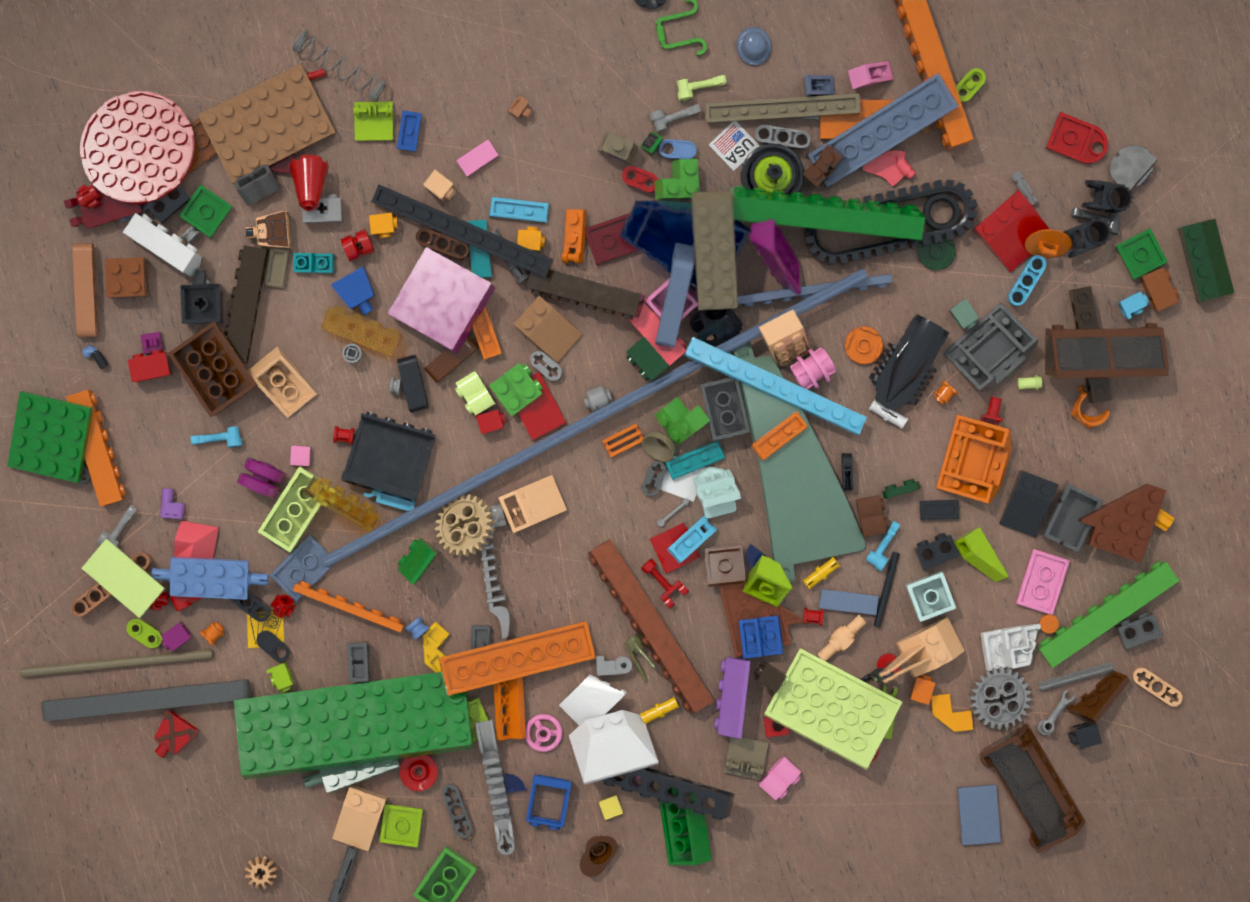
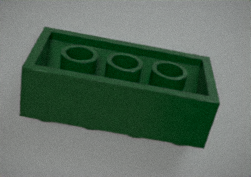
M1216 219L1178 228L1196 302L1234 293Z

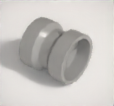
M348 344L344 347L342 355L347 362L357 363L362 359L363 351L356 344Z

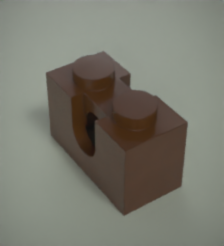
M833 144L827 145L819 154V159L811 164L803 173L816 187L822 186L846 158Z

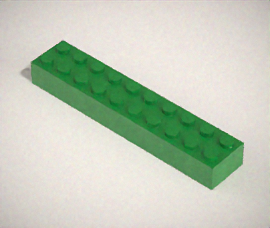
M739 185L735 186V188H729V191H732L734 220L763 222L774 219L776 224L922 240L926 217L915 205L907 204L906 207H901L897 203L892 202L883 205L874 200H868V203L860 202L861 200L856 198H849V201L837 196H830L829 199L823 198L819 194H811V196H804L800 192L785 194L782 190L766 192L763 188L748 190L746 189L747 187Z

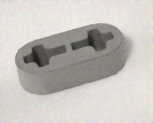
M536 351L531 355V364L546 378L555 381L561 377L562 370L560 366L544 352ZM543 355L544 357L542 358V360L546 363V365L543 366L540 363L536 365L534 363V356ZM548 365L552 369L558 368L557 377L554 375L552 377L549 376L550 371L546 369Z

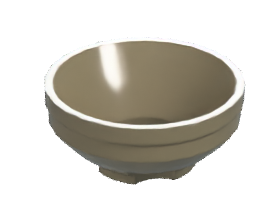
M650 432L642 440L645 452L653 459L660 462H668L673 458L675 446L667 433Z

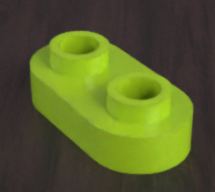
M979 68L971 69L956 85L962 103L969 101L985 83L986 75L983 70ZM972 76H978V82H974ZM965 90L966 95L961 96L959 91Z
M135 618L127 624L128 634L148 648H156L161 645L163 640L161 638L162 633L144 620ZM134 625L139 626L138 632L133 630ZM150 635L155 636V642L149 640Z

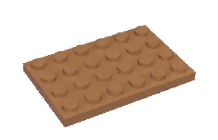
M301 63L198 115L232 184L241 176L250 174L262 165L268 164V166H271L336 133Z

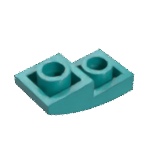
M293 253V272L335 273V254Z

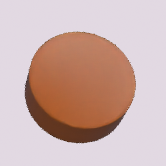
M1045 614L1039 620V624H1041L1040 629L1045 633H1054L1059 627V621L1054 615Z

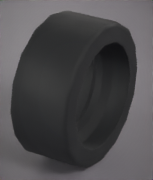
M947 194L932 196L923 207V215L926 217L925 223L934 230L953 227L960 216L958 202ZM945 201L951 206L953 214L948 222L937 223L931 218L930 209L935 202Z

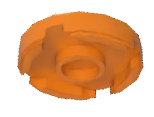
M862 326L855 328L848 334L844 347L850 360L857 364L865 365L879 358L882 353L883 342L876 330L871 327Z

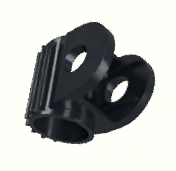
M1085 180L1086 187L1095 188L1093 202H1084L1081 204V208L1095 211L1104 210L1105 213H1117L1126 211V208H1130L1129 205L1133 203L1132 191L1125 184ZM1113 190L1117 191L1120 195L1118 207H1115L1111 202Z
M1094 218L1064 231L1068 236L1071 235L1076 250L1069 252V255H1067L1069 259L1106 244V241L1110 240L1109 237L1112 235L1110 230L1112 229L1109 228L1106 220ZM1090 226L1098 230L1099 239L1097 242L1092 240L1089 235ZM1079 233H1080V235H1081V238H1082L1084 244H1083V243L1081 242V240H1080Z
M732 308L701 310L694 314L690 320L692 330L698 333L696 339L714 347L739 335L743 325ZM710 335H714L713 340H707Z

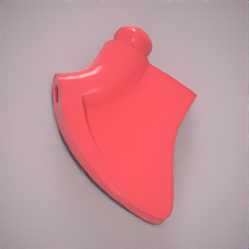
M889 150L863 166L864 171L883 177L892 187L904 176L907 179H911L916 174L911 169L912 166L906 161V151Z

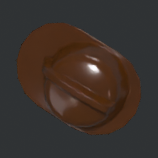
M602 835L589 839L586 843L585 853L580 860L581 872L588 877H595L601 874L617 852L618 846L616 841L612 837Z

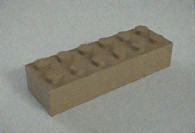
M732 191L693 192L692 205L699 310L738 308Z

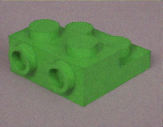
M518 363L489 385L511 417L542 395L541 390L543 387L537 379L535 381L531 379L529 375L532 372L526 364L522 366L521 363Z

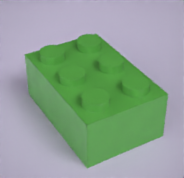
M446 844L414 891L413 896L421 902H455L477 870L478 865Z

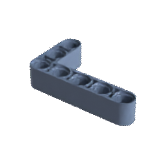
M680 243L675 244L670 279L655 341L656 345L675 347L694 265V246Z

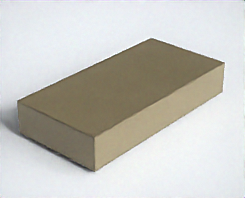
M270 247L264 285L284 288L290 250Z

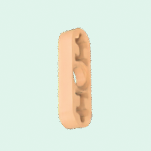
M1138 667L1132 672V680L1166 704L1178 706L1182 702L1180 691L1147 669ZM1144 671V676L1148 679H1150L1151 676L1153 677V679L1149 681L1147 687L1145 686L1147 684L1146 681L1142 679L1138 681V672L1142 673ZM1156 681L1162 684V689L1159 692L1152 690V684ZM1167 687H1169L1167 692L1170 694L1177 693L1175 697L1178 699L1176 701L1172 700L1170 702L1171 698L1164 694Z

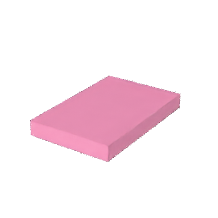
M1032 549L1016 604L1053 615L1070 560Z

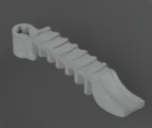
M502 505L489 506L491 507L489 512L494 514L490 519L495 521L490 527L495 529L507 526ZM489 531L492 538H486L488 545H481L483 549L481 551V561L484 565L482 569L485 573L484 582L486 583L485 591L488 596L487 604H489L490 612L498 617L501 624L502 639L508 637L510 629V613L505 606H494V603L506 601L507 599L505 594L493 597V592L502 591L501 585L491 586V582L499 581L497 574L490 576V572L497 570L496 564L489 565L488 561L496 560L495 553L487 555L488 550L495 549L494 543H490V539L494 538V531Z
M493 719L475 722L480 752L483 754L484 773L487 775L488 793L491 797L490 804H492V815H494L498 851L503 855H509L515 849V838ZM504 835L506 837L507 843L509 844L508 847H505V844H503Z

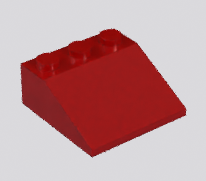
M1019 190L1013 193L973 229L976 235L1010 273L1031 255L1025 248L1026 239L1035 232L1050 230Z

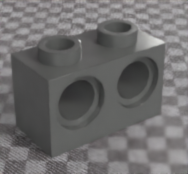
M1148 612L1138 614L1137 618L1131 621L1130 618L1124 619L1119 622L1118 626H1115L1124 649L1132 648L1162 636L1155 615L1152 613L1148 614ZM1146 621L1151 623V628L1148 631H1144L1142 628L1143 623ZM1127 628H1132L1133 635L1130 638H1126L1124 634Z
M369 641L349 642L347 644L349 682L369 681Z

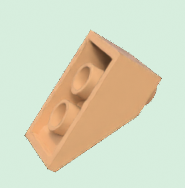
M278 346L248 370L258 387L287 418L317 395L316 391Z
M355 785L350 786L332 839L369 851L387 797Z

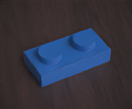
M402 111L397 149L416 152L422 113Z

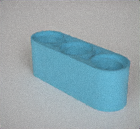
M1037 255L1027 261L1007 295V301L1010 305L1020 306L1026 302L1046 268L1045 258ZM1034 259L1041 262L1039 270L1034 269L1032 266ZM1024 276L1030 277V286H1025L1022 283ZM1014 292H1018L1021 295L1019 303L1014 302L1012 299Z

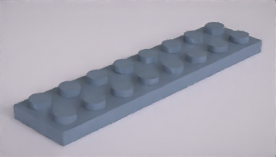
M937 73L811 152L808 156L812 163H815L820 157L819 154L829 144H833L846 156L825 181L828 188L953 111L959 105L940 73Z

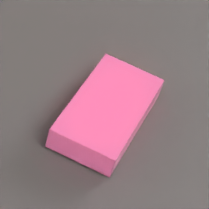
M486 140L456 161L468 177L499 155L490 141Z

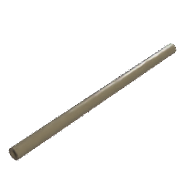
M208 649L21 668V677L213 659V651Z

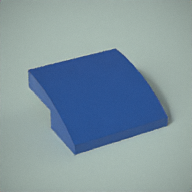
M779 615L739 620L743 659L784 653Z

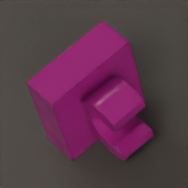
M161 332L141 335L143 354L160 349L164 351Z

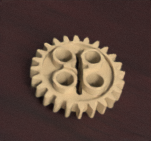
M468 494L467 497L462 495L460 499L456 498L454 502H449L448 507L442 506L444 513H438L441 519L435 522L439 523L440 526L436 527L435 530L440 532L436 537L441 539L439 544L444 546L443 549L453 555L469 557L470 553L476 554V549L482 551V544L488 545L486 538H492L489 531H494L495 529L490 527V525L494 524L495 521L490 519L494 514L489 512L491 507L486 505L485 501L480 500L477 496L474 497ZM478 527L477 532L474 534L475 528ZM461 534V539L457 542V538Z

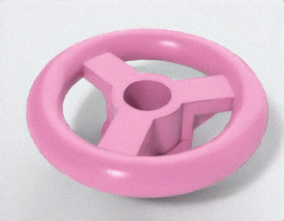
M536 715L528 721L525 727L526 742L536 751L549 752L555 749L561 742L563 735L561 724L551 715ZM539 720L552 722L556 730H550L548 727L542 726ZM533 724H535V726L537 727L535 734L537 740L535 741V743L532 741L530 736V730ZM545 730L547 735L542 737L540 731ZM551 736H556L552 744L540 746L542 742L548 741Z

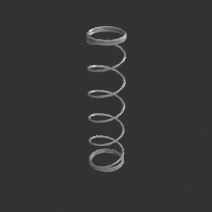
M304 30L299 35L293 46V51L298 52L302 50L312 41L308 52V60L311 62L317 60L328 49L323 64L324 71H330L343 59L339 70V80L344 81L348 79L358 69L354 81V90H361L373 79L369 92V99L373 102L378 98L386 84V81H384V79L381 80V82L377 85L372 96L371 92L376 79V75L372 76L371 79L367 83H365L361 88L356 89V81L361 69V65H359L346 78L340 79V74L346 55H344L334 66L326 70L325 63L331 45H329L318 57H316L313 60H310V52L315 40V36H313L303 47H301L308 36V31Z

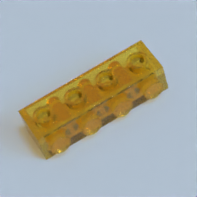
M337 305L334 308H328L320 328L394 357L402 337L398 335V330L388 327L387 330L380 327L381 323L371 319L369 323L363 321V316L352 312V315L344 313L345 309Z
M313 476L304 493L369 532L372 530L380 515L373 511L374 506L366 501L362 504L359 502L360 498L352 493L350 495L345 494L346 490L338 485L336 487L331 486L332 482L323 476L321 479Z

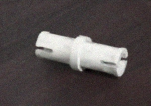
M875 399L869 407V410L883 417L884 421L888 420L901 429L908 420V418L882 406Z

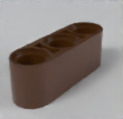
M422 228L416 233V241L420 245L460 260L466 259L470 254L468 245L460 240L427 228ZM427 232L430 234L429 241L421 242L420 235ZM446 239L448 241L447 248L440 249L438 247L439 240ZM460 245L466 247V253L462 256L456 254V248Z
M467 336L458 354L446 349L428 364L424 370L435 383H438L479 347Z

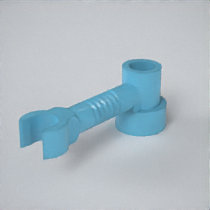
M239 427L227 428L228 432L190 436L192 445L227 440L228 448L243 446Z
M895 521L890 526L875 552L871 550L866 559L880 572L888 561V558L883 553L900 527V524Z

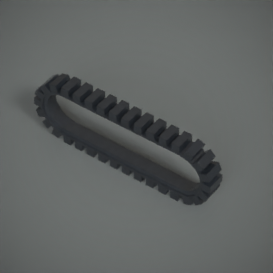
M947 179L945 187L942 186L941 180L934 181V189H931L929 182L923 183L921 185L922 191L920 192L918 185L910 186V194H907L906 187L898 189V197L895 196L894 190L886 192L887 199L883 198L882 193L874 195L875 201L883 205H887L888 202L899 203L940 193H951L961 199L964 205L962 221L950 228L923 233L922 247L931 244L930 238H933L934 244L941 243V235H945L946 242L954 239L953 232H955L958 238L966 233L963 228L968 231L974 224L970 220H975L977 216V211L970 210L977 207L976 199L968 200L974 194L970 189L963 193L962 190L965 185L961 182H958L956 187H953L954 180ZM871 195L863 197V202L868 203V200H871ZM805 227L804 234L811 235L804 238L806 246L813 244L808 249L810 254L813 256L819 252L820 254L816 260L821 263L828 257L827 265H835L836 258H839L840 265L847 264V256H851L852 262H857L860 260V253L863 254L864 260L870 259L872 257L871 251L873 250L875 257L883 256L882 248H886L887 255L895 253L894 246L896 245L899 252L906 251V243H909L910 249L919 247V240L900 238L842 252H829L820 246L817 240L816 228Z

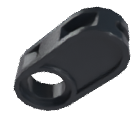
M842 453L843 491H853L852 453Z
M264 630L257 635L256 642L258 646L274 660L282 662L289 657V647L271 631ZM283 647L286 650V655L283 658L277 657L275 654L276 648Z

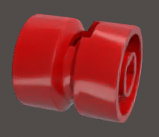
M366 229L355 233L354 237L349 235L340 239L349 262L359 259L361 254L366 256L375 252ZM356 242H361L362 247L358 249Z

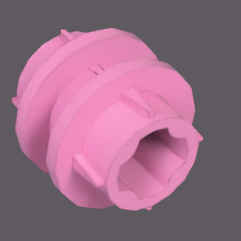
M810 348L807 350L810 357L803 360L799 355L796 357L797 362L790 366L797 382L805 389H809L812 386L815 390L818 389L819 386L816 381L824 378L826 382L831 381L829 376L836 372V367L822 348L816 351Z

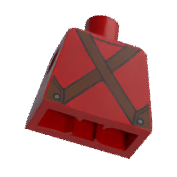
M170 709L166 712L154 736V739L160 743L154 752L162 758L166 756L169 750L176 754L200 730Z

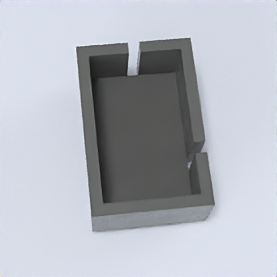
M1065 483L1058 497L1061 502L1055 503L1041 536L1060 543V545L1070 550L1079 552L1091 525L1079 522V518L1100 508L1103 500Z

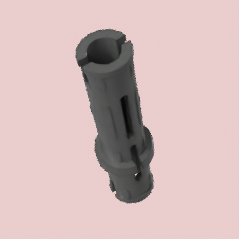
M350 846L347 847L348 849L337 878L332 883L334 886L328 898L329 902H340L344 890L348 887L347 882L360 850Z

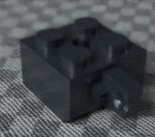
M196 270V280H192V285H181L182 324H209L213 321L224 323L222 284H211L210 280H206L205 270ZM202 299L204 302H206V305L203 306V309L202 307L198 306V303H200Z

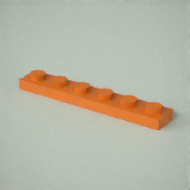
M305 581L296 582L293 591L400 633L403 628V623H400L401 619L395 616H390V618L382 616V611L377 609L367 610L365 605L359 602L349 603L347 598L341 595L331 596L329 591L323 588L313 589L311 584Z

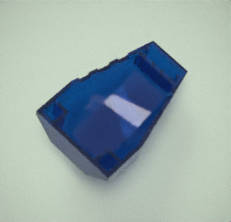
M635 201L619 236L637 250L644 252L648 255V258L663 266V269L670 273L675 244L680 243L695 247L692 203L676 201ZM733 219L735 258L737 259L750 233V229L741 221ZM694 252V265L689 285L697 288L696 255Z

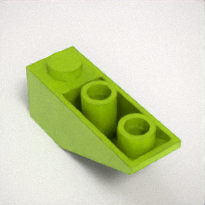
M980 527L967 532L954 541L963 559L993 581L998 582L1009 577Z

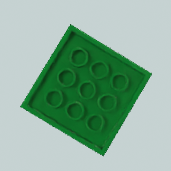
M20 391L7 467L75 483L81 482L93 407Z

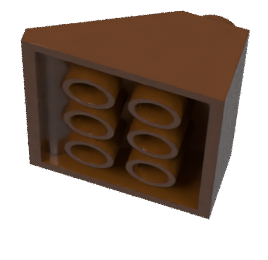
M215 321L168 353L210 417L217 416L258 386Z

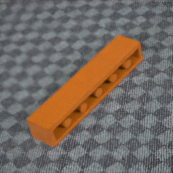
M85 390L66 396L68 402L93 407L85 460L100 507L125 500L124 495H127L124 484H120L119 481L121 473L119 467L114 465L113 459L115 454L112 447L109 448L107 442L109 435L107 430L103 429L101 423L104 422L101 411L97 410L96 404L98 400L95 392L92 393L91 390Z

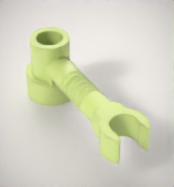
M721 75L689 83L688 79L677 81L679 90L677 93L678 100L687 101L693 99L692 90L726 85V76Z

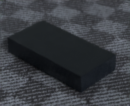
M958 499L919 501L920 520L959 519Z

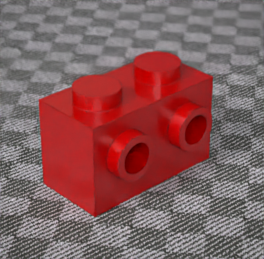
M162 349L151 351V355L144 356L143 353L132 355L133 359L127 360L132 383L173 375L168 352H163Z

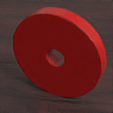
M890 653L883 654L877 661V668H887L886 664H891L897 657ZM900 666L893 670V672L895 673L899 671Z

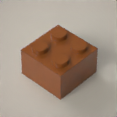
M147 258L105 259L107 298L149 297Z

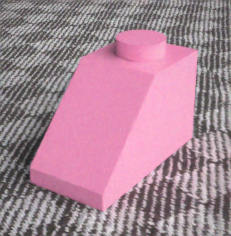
M889 61L865 64L848 70L853 89L894 80Z

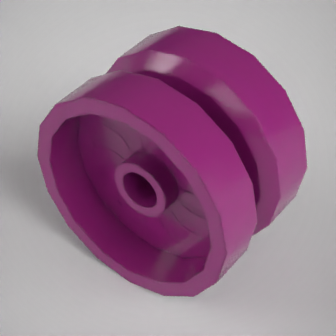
M247 457L244 468L253 473V475L240 473L237 483L265 496L276 498L280 489L270 483V481L283 483L286 473L271 464Z

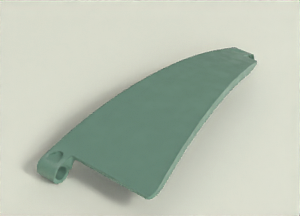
M750 342L729 353L784 379L770 355L754 357ZM740 382L753 442H756L796 411L808 426L764 461H761L756 454L765 502L772 557L774 561L780 563L790 584L795 582L794 564L863 551L865 549V540L834 471L803 411Z

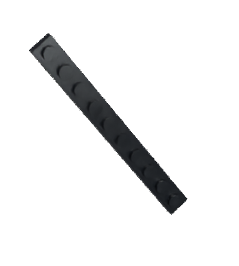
M379 184L371 201L374 204L543 277H547L554 261L552 258Z

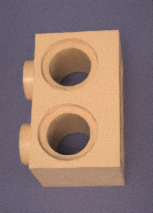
M436 170L432 172L423 184L427 190L443 202L446 199L449 201L456 192L454 191V184Z

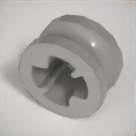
M194 226L187 229L181 236L183 240L187 241V244L192 243L200 234L199 231L194 230Z
M394 377L391 378L389 394L393 392L396 395L400 394L401 378L397 380Z

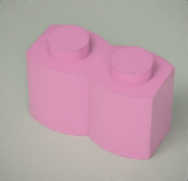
M783 755L762 777L758 785L775 801L778 798L782 799L788 792V786L791 784L795 785L800 780L801 770Z

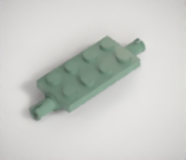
M398 759L321 769L315 774L303 777V781L305 782L306 789L323 783L327 794L398 769L400 765Z

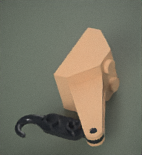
M943 617L896 642L895 644L900 655L887 668H877L860 680L866 682L872 679L876 683H885L908 670L912 677H917L952 661L965 650L948 617ZM905 662L907 667L895 673L893 672V670Z

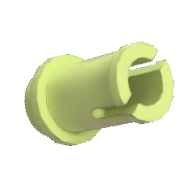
M1035 375V377L1018 378L1019 390L1034 388L1038 390L1042 388L1041 376Z

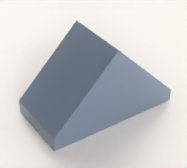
M805 75L803 78L805 97L835 95L833 76Z

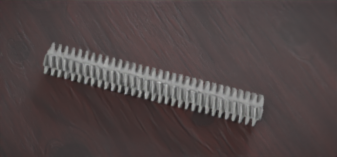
M1108 662L1071 674H1065L1064 676L1037 682L1040 692L1041 690L1046 691V689L1048 691V688L1049 690L1050 688L1053 689V687L1055 689V686L1056 688L1057 686L1060 687V685L1062 687V684L1063 686L1064 684L1069 685L1073 681L1076 683V681L1078 682L1080 679L1083 681L1087 677L1092 678L1093 676L1094 678V675L1099 676L1100 674L1101 676V673L1102 675L1103 673L1106 674V672L1108 674V671L1109 673L1110 671L1113 672L1114 668L1112 663Z

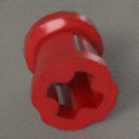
M335 426L333 443L339 441L348 442L350 445H353L355 428L341 429L339 426Z
M804 608L803 624L813 623L822 626L824 609L818 611Z

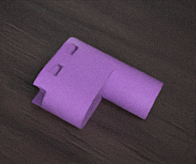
M162 488L160 517L183 519L185 503L173 502L174 489Z

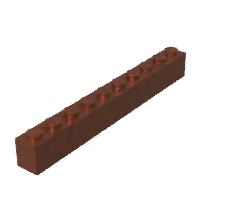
M611 540L603 542L588 552L590 556L588 557L589 562L600 571L598 574L603 583L607 582L609 585L611 596L614 599H618L621 604L619 606L620 610L625 616H629L631 627L635 632H639L642 644L652 652L650 654L651 658L656 664L659 663L661 666L662 675L672 683L673 686L671 688L675 695L680 696L683 700L682 706L684 709L694 714L713 702V698Z

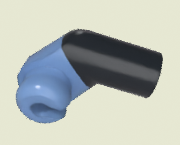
M88 345L87 348L82 350L86 358L91 356L94 358L100 369L108 366V362L103 354L92 345Z

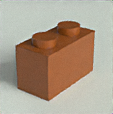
M1164 267L1139 277L1154 312L1179 302V293L1175 287H1172L1170 280H1172L1171 275L1167 269L1164 270Z

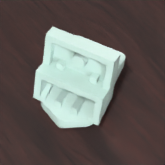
M708 466L696 478H693L696 494L702 504L706 518H713L736 511L735 500L741 499L730 469L725 470Z

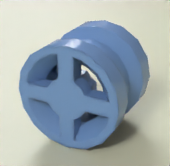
M418 617L405 629L413 634V639L416 640L429 627L423 624L421 617Z

